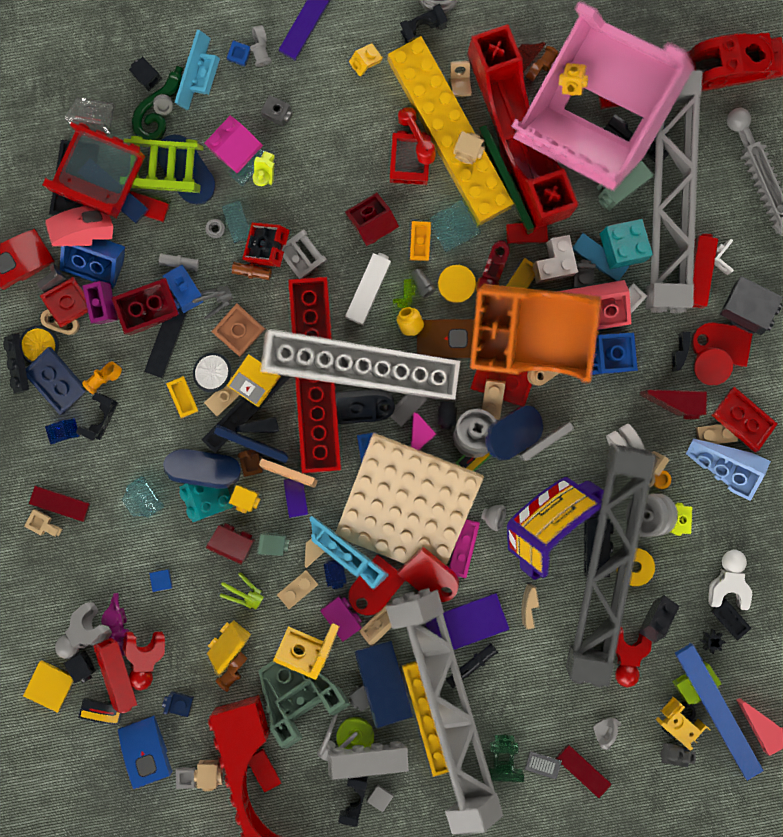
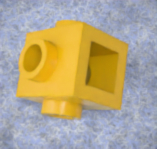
M566 63L564 73H560L559 77L562 94L582 95L583 88H587L588 85L586 65Z

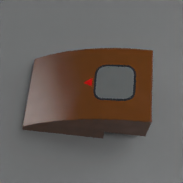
M475 319L423 320L424 327L417 334V354L444 359H471Z

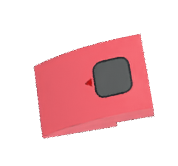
M87 206L61 212L45 221L52 246H92V239H112L113 224L110 216Z

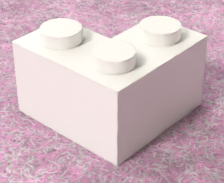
M570 235L551 238L546 243L550 259L536 261L533 264L536 284L571 277L578 273Z

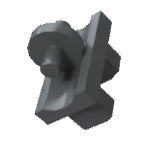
M663 743V749L660 752L662 763L688 767L689 763L695 764L696 752H692L684 746Z

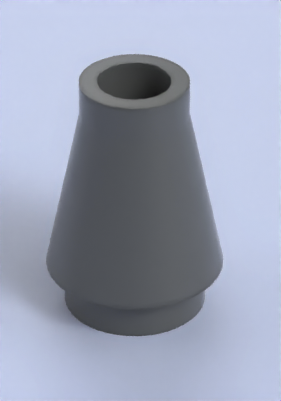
M420 268L411 273L417 292L423 298L430 296L436 291L434 288L435 284Z

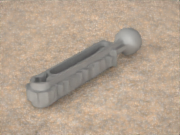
M742 107L735 108L727 115V126L730 130L738 132L745 147L740 158L745 159L744 165L749 166L747 171L752 173L750 178L755 180L753 185L758 187L757 193H760L762 196L760 200H764L765 203L763 207L768 209L766 214L771 216L769 221L774 223L772 228L775 229L776 234L783 235V217H780L783 215V188L779 186L781 181H777L776 177L778 175L773 173L775 168L770 166L771 160H768L766 157L769 155L768 152H764L767 146L761 145L760 141L755 142L749 129L751 114Z

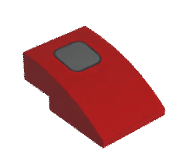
M36 229L0 243V289L5 290L20 280L24 281L55 262Z

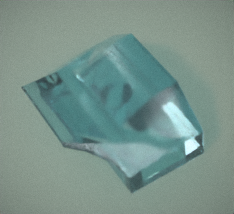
M144 476L139 477L126 486V493L121 499L133 517L144 516L149 518L164 508V505Z

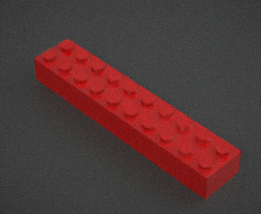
M328 278L288 280L292 334L332 340ZM295 377L302 473L342 470L335 395L336 383Z

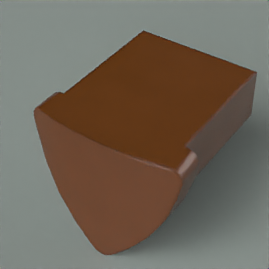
M247 450L237 455L241 462L244 477L263 472V468L259 465L261 461L260 452Z

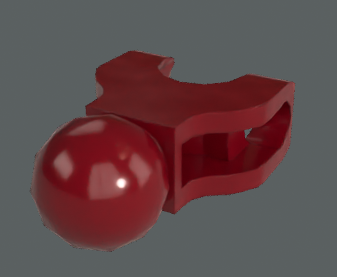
M499 240L494 243L484 272L476 282L475 288L477 293L483 284L500 285L499 280L510 251V246L507 242ZM496 248H504L505 253L503 255H498L496 253Z

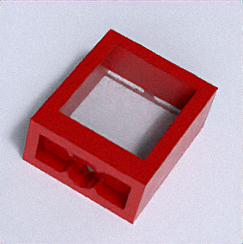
M397 131V133L392 135L390 183L428 185L429 164L425 165L417 160L416 145L418 142L414 134H408L407 131ZM421 132L425 140L431 141V135Z

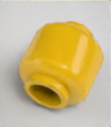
M403 308L397 315L396 321L402 334L406 336H415L424 327L420 312L415 308Z

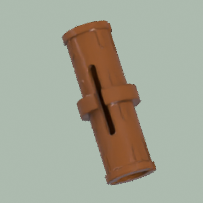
M233 262L232 274L248 276L250 279L260 278L270 281L272 269L259 267L253 263L249 265Z

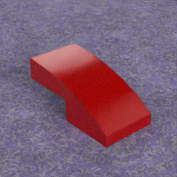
M522 223L506 225L508 244L548 242L547 226L536 229L527 235Z

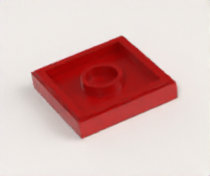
M74 277L39 295L60 328L88 313L84 292Z

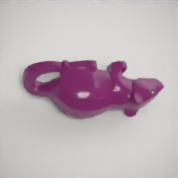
M114 593L109 607L102 615L101 623L104 626H109L112 631L109 638H113L118 642L121 654L125 656L122 646L124 634L129 632L128 629H124V623H127L124 608L119 606V593Z

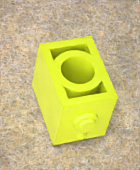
M683 503L675 504L677 522L670 533L681 536L682 533L691 534L692 507L684 506Z

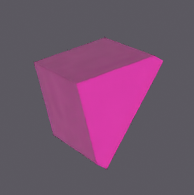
M413 413L411 447L419 450L436 433L418 413Z

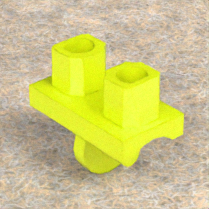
M264 151L261 158L256 156L252 179L257 186L273 184L274 154Z

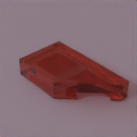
M545 42L520 45L518 50L522 58L523 73L545 47Z

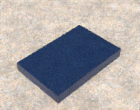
M51 347L44 350L26 368L28 380L59 415H63L87 392L82 382Z

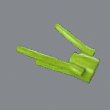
M241 572L238 575L254 592L249 591L246 595L224 582L221 583L223 587L243 597L244 601L222 593L220 597L244 605L249 609L253 608L256 610L264 598L260 595L262 591L256 588Z

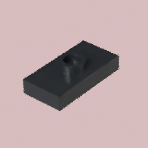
M725 598L722 600L721 606L714 607L711 610V613L737 641L752 629Z

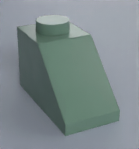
M263 532L260 534L257 554L283 556L285 551L288 552L290 540H286L287 535Z

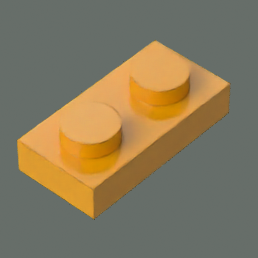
M412 221L410 260L429 261L431 222Z

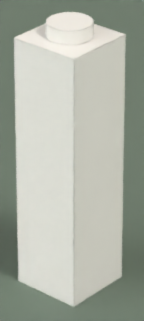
M373 253L346 313V319L364 326L391 265V261L388 260L389 257L385 254L378 253L376 255Z

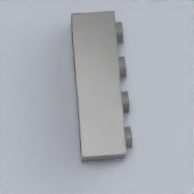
M400 741L390 742V745L374 743L371 744V747L355 745L352 746V749L336 747L333 748V751H328V773L332 780L409 771L408 748Z

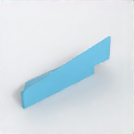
M310 517L312 542L356 577L360 575L372 589H375L388 577L389 574L335 534L334 531L317 518Z

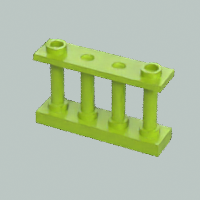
M131 136V139L124 138V143L128 145L132 143L139 147H150L148 176H146V179H141L137 174L131 188L200 193V185L195 183L193 179L195 150L203 151L204 149L203 146L197 143L198 141L187 139L186 142L142 140L143 138L139 136ZM158 148H169L167 175L164 177V180H158V177H156ZM176 149L187 150L185 178H183V181H176V178H174ZM131 155L130 172L136 161V156ZM121 177L120 185H125L127 177Z

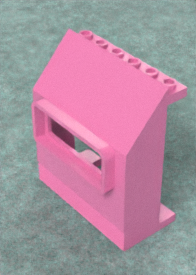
M579 2L575 10L580 16L522 122L515 119L512 127L517 131L513 138L614 190L645 156L694 68L686 52L670 44H667L664 50L605 23L596 9ZM566 63L586 65L588 85L585 89L643 117L630 141H626L565 110L572 96L562 94V86L559 85L560 73H564Z

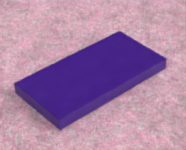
M497 593L449 609L443 613L453 650L510 630ZM436 617L427 621L426 626L428 630L442 638Z

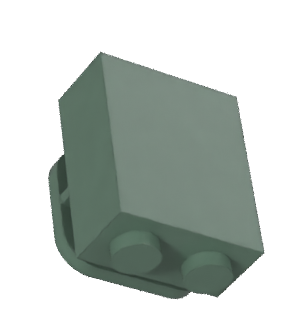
M641 160L614 190L605 188L602 184L597 186L598 190L605 188L598 196L600 205L610 212L644 186L654 175Z

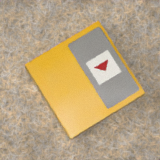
M248 354L227 386L259 408L281 376L279 374L261 372V362Z

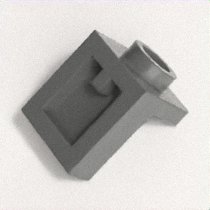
M580 260V263H576L578 273L573 276V288L593 285L596 264H591L589 260Z

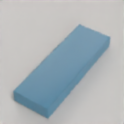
M582 233L573 246L575 253L585 260L591 261V264H596L597 269L615 282L619 281L629 268V266L610 270L604 248L584 233Z

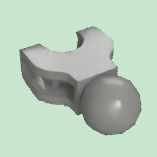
M93 602L81 605L72 613L70 626L65 631L66 635L59 637L55 644L56 654L63 659L73 658L77 655L80 648L84 649L88 645L100 643L108 639L112 634L109 626L98 625L93 629L92 620L98 613V609Z

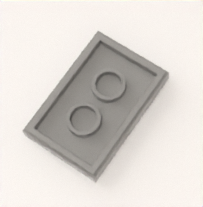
M570 422L562 424L518 454V457L521 461H528L572 431L574 427Z

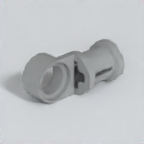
M262 25L252 27V36L255 44L250 46V50L254 53L256 67H262L272 62L265 48L267 46V37Z

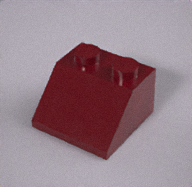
M378 193L373 194L345 211L348 219L366 246L375 243L378 239L399 227L391 209Z
M227 523L218 525L206 549L234 562L243 564L255 543V540L252 539L253 535L245 531L239 533L234 530V526Z

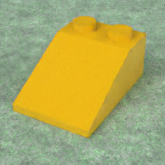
M234 620L230 624L226 622L220 630L222 635L219 639L215 637L208 645L210 650L207 652V655L218 675L222 673L251 636V633Z

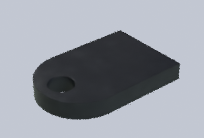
M384 390L335 392L338 424L382 421L389 418L395 410L393 396Z

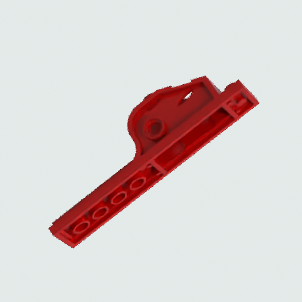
M737 33L715 37L696 44L690 51L686 52L694 68L693 70H697L695 62L709 58L721 59V67L702 73L701 91L783 77L782 37L771 38L770 33ZM759 51L760 62H754L746 53ZM598 95L601 110L619 106Z

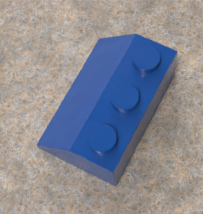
M92 239V246H61L60 270L92 282H108L113 289L124 263L125 246L105 239Z

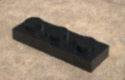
M11 334L4 337L3 347L7 353V368L11 376L10 386L13 389V393L16 394L28 391L29 385L20 334Z

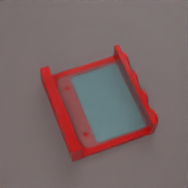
M71 122L70 126L75 130L70 144L53 180L45 178L42 185L53 193L117 219L145 155L140 151L141 148L135 144H124L123 140L115 136L109 138L106 133L96 129L94 132L83 123L77 125Z

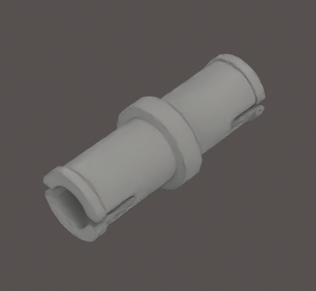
M160 253L159 265L176 268L183 265L187 270L198 271L199 259Z

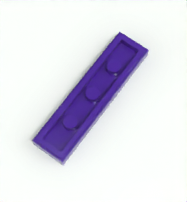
M307 0L281 44L279 52L296 61L331 0Z

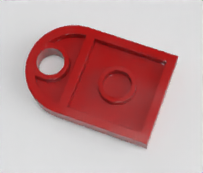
M710 322L701 325L695 330L691 341L692 348L696 355L709 347L723 349L730 355L734 366L747 367L752 334L736 326ZM699 335L706 337L707 342L705 345L698 343L697 338Z
M424 547L398 570V575L418 591L429 589L430 591L438 590L441 602H447L457 594L459 579L455 572ZM448 587L451 589V592L446 593L442 588Z
M379 554L372 561L389 574L388 577L375 589H372L359 575L349 591V602L352 608L362 615H374L381 611L405 582L398 575V570ZM359 598L367 600L368 604L365 608L357 606L356 601Z

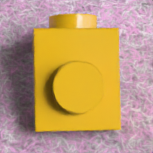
M371 43L356 50L349 63L357 74L362 76L368 68L380 63L383 57Z

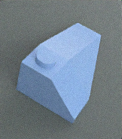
M694 438L686 452V455L702 468L710 470L714 474V478L718 481L721 479L727 484L731 492L750 501L771 462L752 452Z

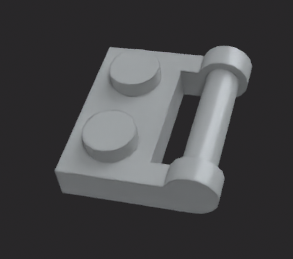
M305 230L300 231L288 240L282 249L284 252L283 259L299 279H303L327 261L326 257L320 254L307 237L308 233ZM302 241L316 261L311 264L296 244L297 242Z

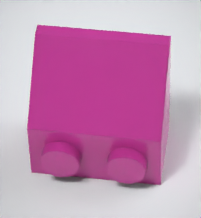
M231 115L204 143L217 158L236 173L263 147Z

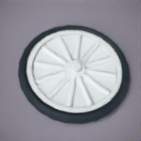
M218 353L203 355L196 362L193 369L194 382L205 392L220 391L228 384L232 374L228 359Z

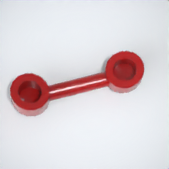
M412 107L402 108L397 114L398 122L403 126H409L418 142L416 145L417 160L425 165L433 163L436 158L435 146L431 141L424 139L417 126L416 110Z

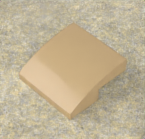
M530 583L527 584L524 591L521 614L522 624L526 629L534 628L531 609L538 608L539 604L536 587Z

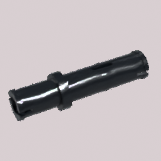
M491 643L481 652H476L471 660L459 668L462 681L480 666H485V662L498 653ZM452 674L446 678V681L452 688H455L456 684Z

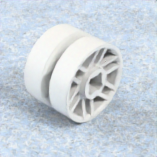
M630 424L620 427L619 433L613 431L606 435L609 446L611 443L645 449L642 441Z

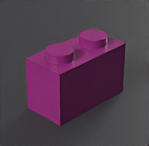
M98 281L83 285L90 323L105 324L117 321V312L111 298L113 297L111 284Z
M338 595L323 606L320 612L330 625L333 623L339 626L336 634L344 642L362 628L361 622L363 621L356 612L353 614L350 610L351 604L346 597L342 598Z

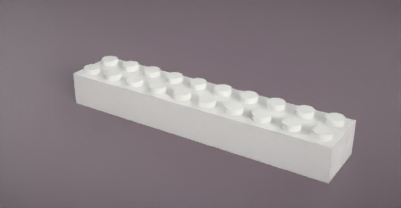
M268 330L265 335L260 371L450 401L455 400L460 361Z

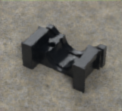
M438 4L433 7V10L408 22L407 20L401 22L400 25L403 30L400 33L407 44L415 39L418 26L427 25L431 29L443 30L447 28L448 19L441 5Z
M96 392L92 399L101 403L99 409L104 413L103 421L98 425L91 424L89 429L79 426L76 431L77 434L92 441L95 438L98 440L102 439L119 403Z
M368 776L348 778L347 786L353 787L354 791L359 794L360 799L355 803H350V806L345 810H340L338 823L357 828L368 784Z

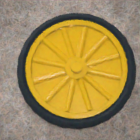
M32 326L26 329L20 338L23 357L29 363H32L48 347H51L58 354V338L51 329L45 326Z

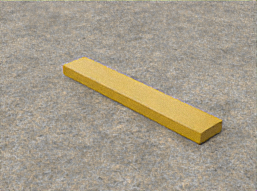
M417 662L402 665L432 775L434 777L448 773L449 771Z

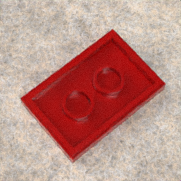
M476 369L470 389L484 394L486 379L505 381L503 401L521 407L526 404L532 384L527 378L528 371L514 374Z
M735 387L730 389L712 414L717 421L755 453L761 449L778 425Z

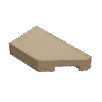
M312 538L306 542V568L325 552L312 542Z

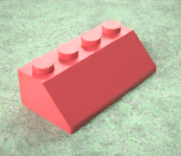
M625 280L557 291L601 296L597 330L631 324L630 291Z

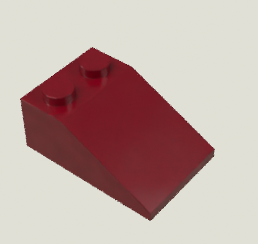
M167 278L111 297L123 332L129 336L148 330L179 315Z
M645 390L640 392V396L677 416H683L685 420L700 419V416L706 415L707 392Z

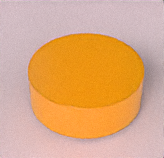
M663 470L659 476L655 474V483L653 485L655 488L666 489L670 486L671 476L667 471Z

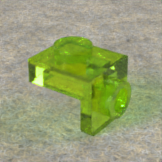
M404 279V299H393V305H397V308L408 307V305L412 304V296H416L415 284L411 283V279Z

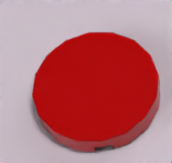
M709 347L702 350L696 356L693 370L696 377L702 383L719 385L730 377L733 371V362L725 350Z

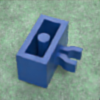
M183 265L162 275L163 278H167L177 309L181 308L182 312L185 313L203 303V301L193 303V299L202 297Z

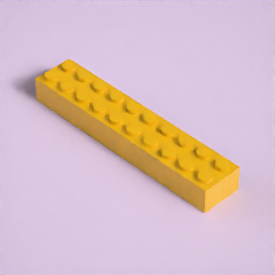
M422 36L388 54L390 67L412 107L416 110V114L427 134L431 135L432 143L477 225L480 226L511 209L514 203L485 150L481 159L477 158L473 164H466L455 158V154H453L454 148L461 132L463 131L468 134L475 132Z

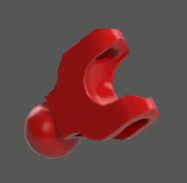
M621 627L615 653L617 664L620 665L616 669L615 678L621 686L627 688L636 685L639 681L640 674L637 667H640L641 660L651 652L652 641L639 633L637 642L633 645H627L624 641V631Z
M162 631L154 632L151 642L147 646L139 647L136 644V637L133 632H125L122 650L131 662L132 670L129 674V680L132 688L142 691L152 684L154 665L163 657L165 652V636Z

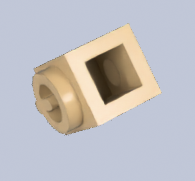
M462 131L454 148L453 154H455V158L466 164L475 163L477 158L481 159L485 147H482L484 140L475 133L468 134Z
M219 760L199 761L197 770L194 771V782H197V788H202L203 791H213L218 785H222L224 769L221 768Z

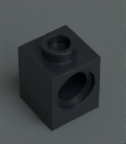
M143 56L135 60L129 69L131 74L148 92L162 79L160 74Z
M86 650L64 662L74 683L80 680L82 683L93 678L91 674L96 671Z

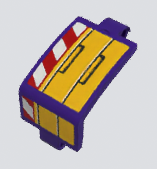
M564 477L543 490L521 508L507 523L508 550L520 559V569L534 580L540 577H547L550 550L574 528L601 508L604 490L591 481H585L578 485L568 477Z

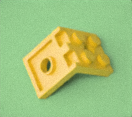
M332 623L324 641L288 626L273 662L316 680L328 656L339 626ZM294 648H300L303 654H296Z

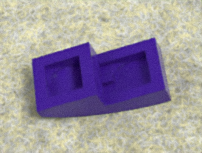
M285 479L284 488L289 518L308 515L304 484L292 479Z

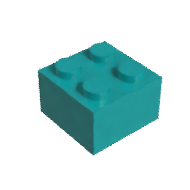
M642 219L606 226L600 233L610 270L643 263L653 256Z

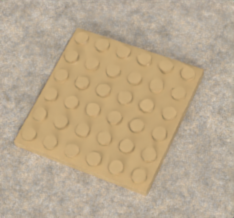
M373 433L335 534L345 541L404 564L424 547L447 566L484 475Z

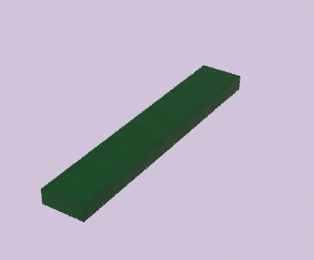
M487 126L479 127L484 144L528 235L534 232L531 218Z

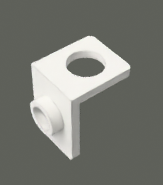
M732 239L728 240L724 245L720 244L716 251L714 265L726 275L734 270L722 261L720 257L733 242Z

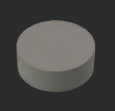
M167 95L156 96L153 100L155 112L160 115L169 114L173 109L170 97Z

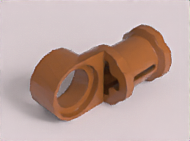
M546 46L545 53L541 59L534 62L525 77L534 82L541 70L549 72L559 55L558 50L551 46Z
M241 652L229 663L227 671L215 680L226 692L230 690L229 687L236 680L241 679L237 670L248 659Z

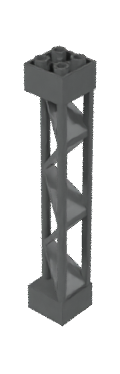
M610 443L606 467L609 470L574 646L570 645L566 663L570 680L577 684L591 683L599 688L610 686L613 662L647 496L657 457L649 450ZM616 474L634 477L612 497ZM633 494L626 533H624L610 509ZM607 516H609L624 543L623 547L597 570ZM618 568L610 607L596 582ZM594 588L609 617L582 643ZM603 641L602 650L590 649Z

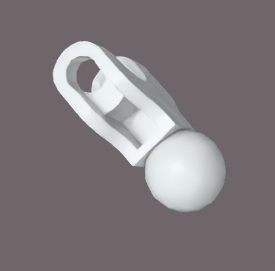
M730 550L723 555L722 566L724 569H721L720 575L709 585L708 602L711 607L721 606L724 596L727 593L734 592L736 594L737 606L741 610H748L750 608L752 590L746 584L745 574L742 572L745 570L747 561L741 551Z

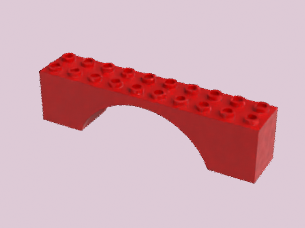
M509 24L472 36L467 57L525 208L534 225V230L570 218L578 207V202L565 169L560 167L549 156L513 138L517 131L512 127L515 119L522 122L530 105L524 83L522 58Z
M260 695L216 707L209 716L208 724L210 730H213L215 734L213 739L216 750L219 749L221 755L219 757L220 766L226 772V776H224L227 788L230 787L232 793L230 801L232 806L236 807L237 813L235 818L237 825H241L242 828L241 837H281L272 832L259 819L252 807L247 790L248 763L256 750L266 742L270 733Z

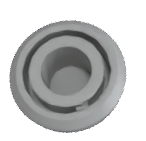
M494 505L489 509L485 508L482 512V519L486 521L488 527L494 531L502 528L506 518L505 506Z

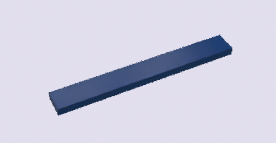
M690 643L675 652L677 659L744 778L748 781L761 773L763 769L694 645Z

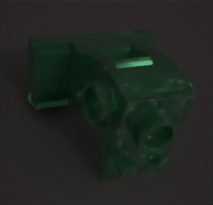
M495 735L494 742L491 741L490 751L494 754L493 768H488L491 780L524 782L523 770L514 769V755L518 754L519 751L518 742H515L513 735ZM509 753V761H498L499 754Z

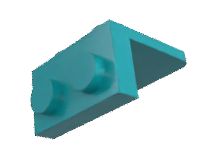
M184 484L179 487L180 497L185 501L186 513L192 520V523L233 507L229 503L231 497L227 488L218 489L192 484Z

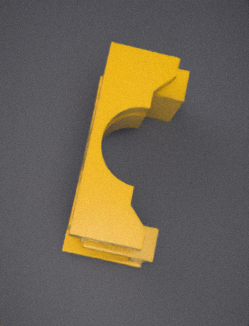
M672 696V699L660 710L666 716L665 719L662 721L657 717L656 721L692 751L691 743L708 727L699 719L692 724L680 713L685 707Z

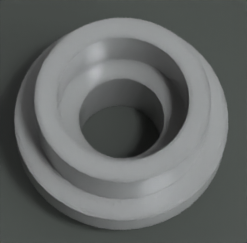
M212 219L206 224V233L211 238H219L224 234L225 226L222 221ZM214 226L219 227V230L217 232L212 231V228Z

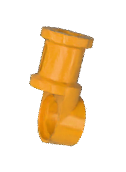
M111 361L101 370H95L94 374L88 380H84L82 384L88 392L94 394L103 383L106 384L109 380L114 381L118 379L122 368Z

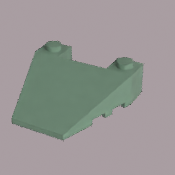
M273 661L258 670L263 695H265L266 709L270 718L271 732L281 748L288 749L303 738L294 721L322 702L328 713L334 716L351 705L342 689L321 672L315 680Z

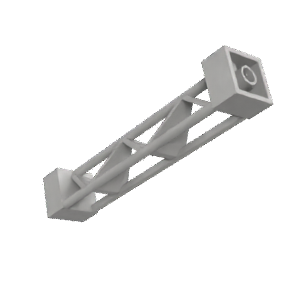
M692 71L675 103H685V106L665 128L663 122L656 135L652 227L653 256H651L650 285L646 286L645 308L651 309V313L667 312V310H670V313L687 312V309L693 308L702 71ZM685 113L684 148L682 153L665 134ZM663 147H665L680 170L682 180L661 203ZM682 189L681 225L679 228L662 209ZM662 221L680 248V251L659 276L660 224ZM679 265L678 284L661 283Z
M429 589L419 591L418 594H414V592L403 594V597L393 599V603L386 606L392 629L407 627L457 802L445 811L451 833L486 832L503 816L498 795L495 793L443 616L444 610L438 590L430 591ZM436 617L442 638L425 629L420 624ZM449 667H451L463 711L443 700L440 696V690ZM471 739L484 784L464 773L461 768Z

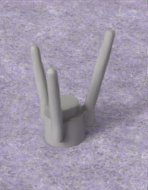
M338 714L333 716L326 736L317 751V755L325 761H328V751H333V748L336 747V744L329 739ZM357 732L353 733L340 747L345 748L357 736Z

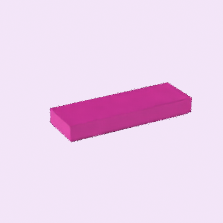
M466 519L457 539L449 568L458 577L467 578L480 522Z

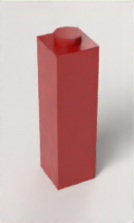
M702 233L696 237L694 244L693 307L701 309L708 305L718 238H713L712 234Z
M109 638L93 645L112 707L118 713H126L132 710V707L137 706V702L118 642L113 638Z

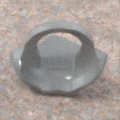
M615 718L602 719L593 726L597 741L604 750L610 749L617 738L618 726H621V723Z

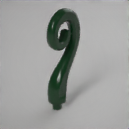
M176 66L174 72L170 71L164 86L146 97L136 107L132 116V129L136 136L143 138L142 140L158 141L165 134L167 128L166 121L160 114L150 113L144 120L146 125H151L154 121L158 123V128L153 133L143 130L142 119L146 111L153 106V100L156 96L167 95L171 97L178 91L182 80V67Z

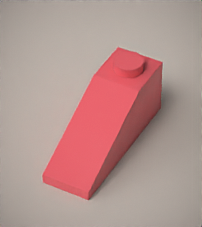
M737 699L763 751L770 756L782 750L783 727L776 725L742 699Z

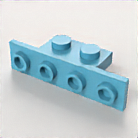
M200 30L196 31L174 102L185 110H189L194 92L209 95L220 58L216 55L206 54L211 38Z

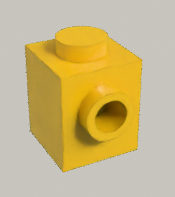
M236 485L229 503L237 506L236 510L246 514L247 511L251 512L253 508H258L261 500L258 498L260 493L241 485Z

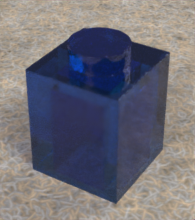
M336 560L324 562L327 587L332 586V589L343 588V584H347L345 567Z

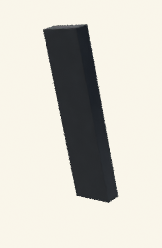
M179 308V315L162 323L144 372L162 379L164 378L188 311L183 313L181 308Z

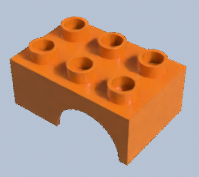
M483 284L478 289L470 368L514 374L523 371H550L575 376L581 379L582 382H590L601 296Z

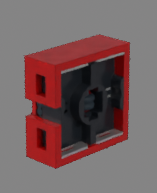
M252 222L242 259L253 264L280 267L284 255L282 251L283 245L287 243L290 230L281 225Z

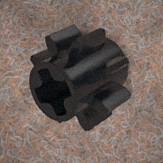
M711 629L710 633L703 631L704 637L699 639V641L705 644L702 649L705 651L709 649L712 654L715 653V650L722 651L721 646L726 643L721 639L723 634L720 632L716 634L714 629ZM711 638H714V642H715V643H714L713 645L711 644L712 642L710 641Z

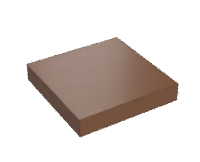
M236 303L211 332L241 357L265 331V328Z

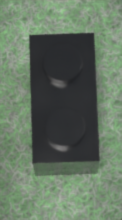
M665 595L658 598L652 603L639 633L653 643L666 637L680 606Z

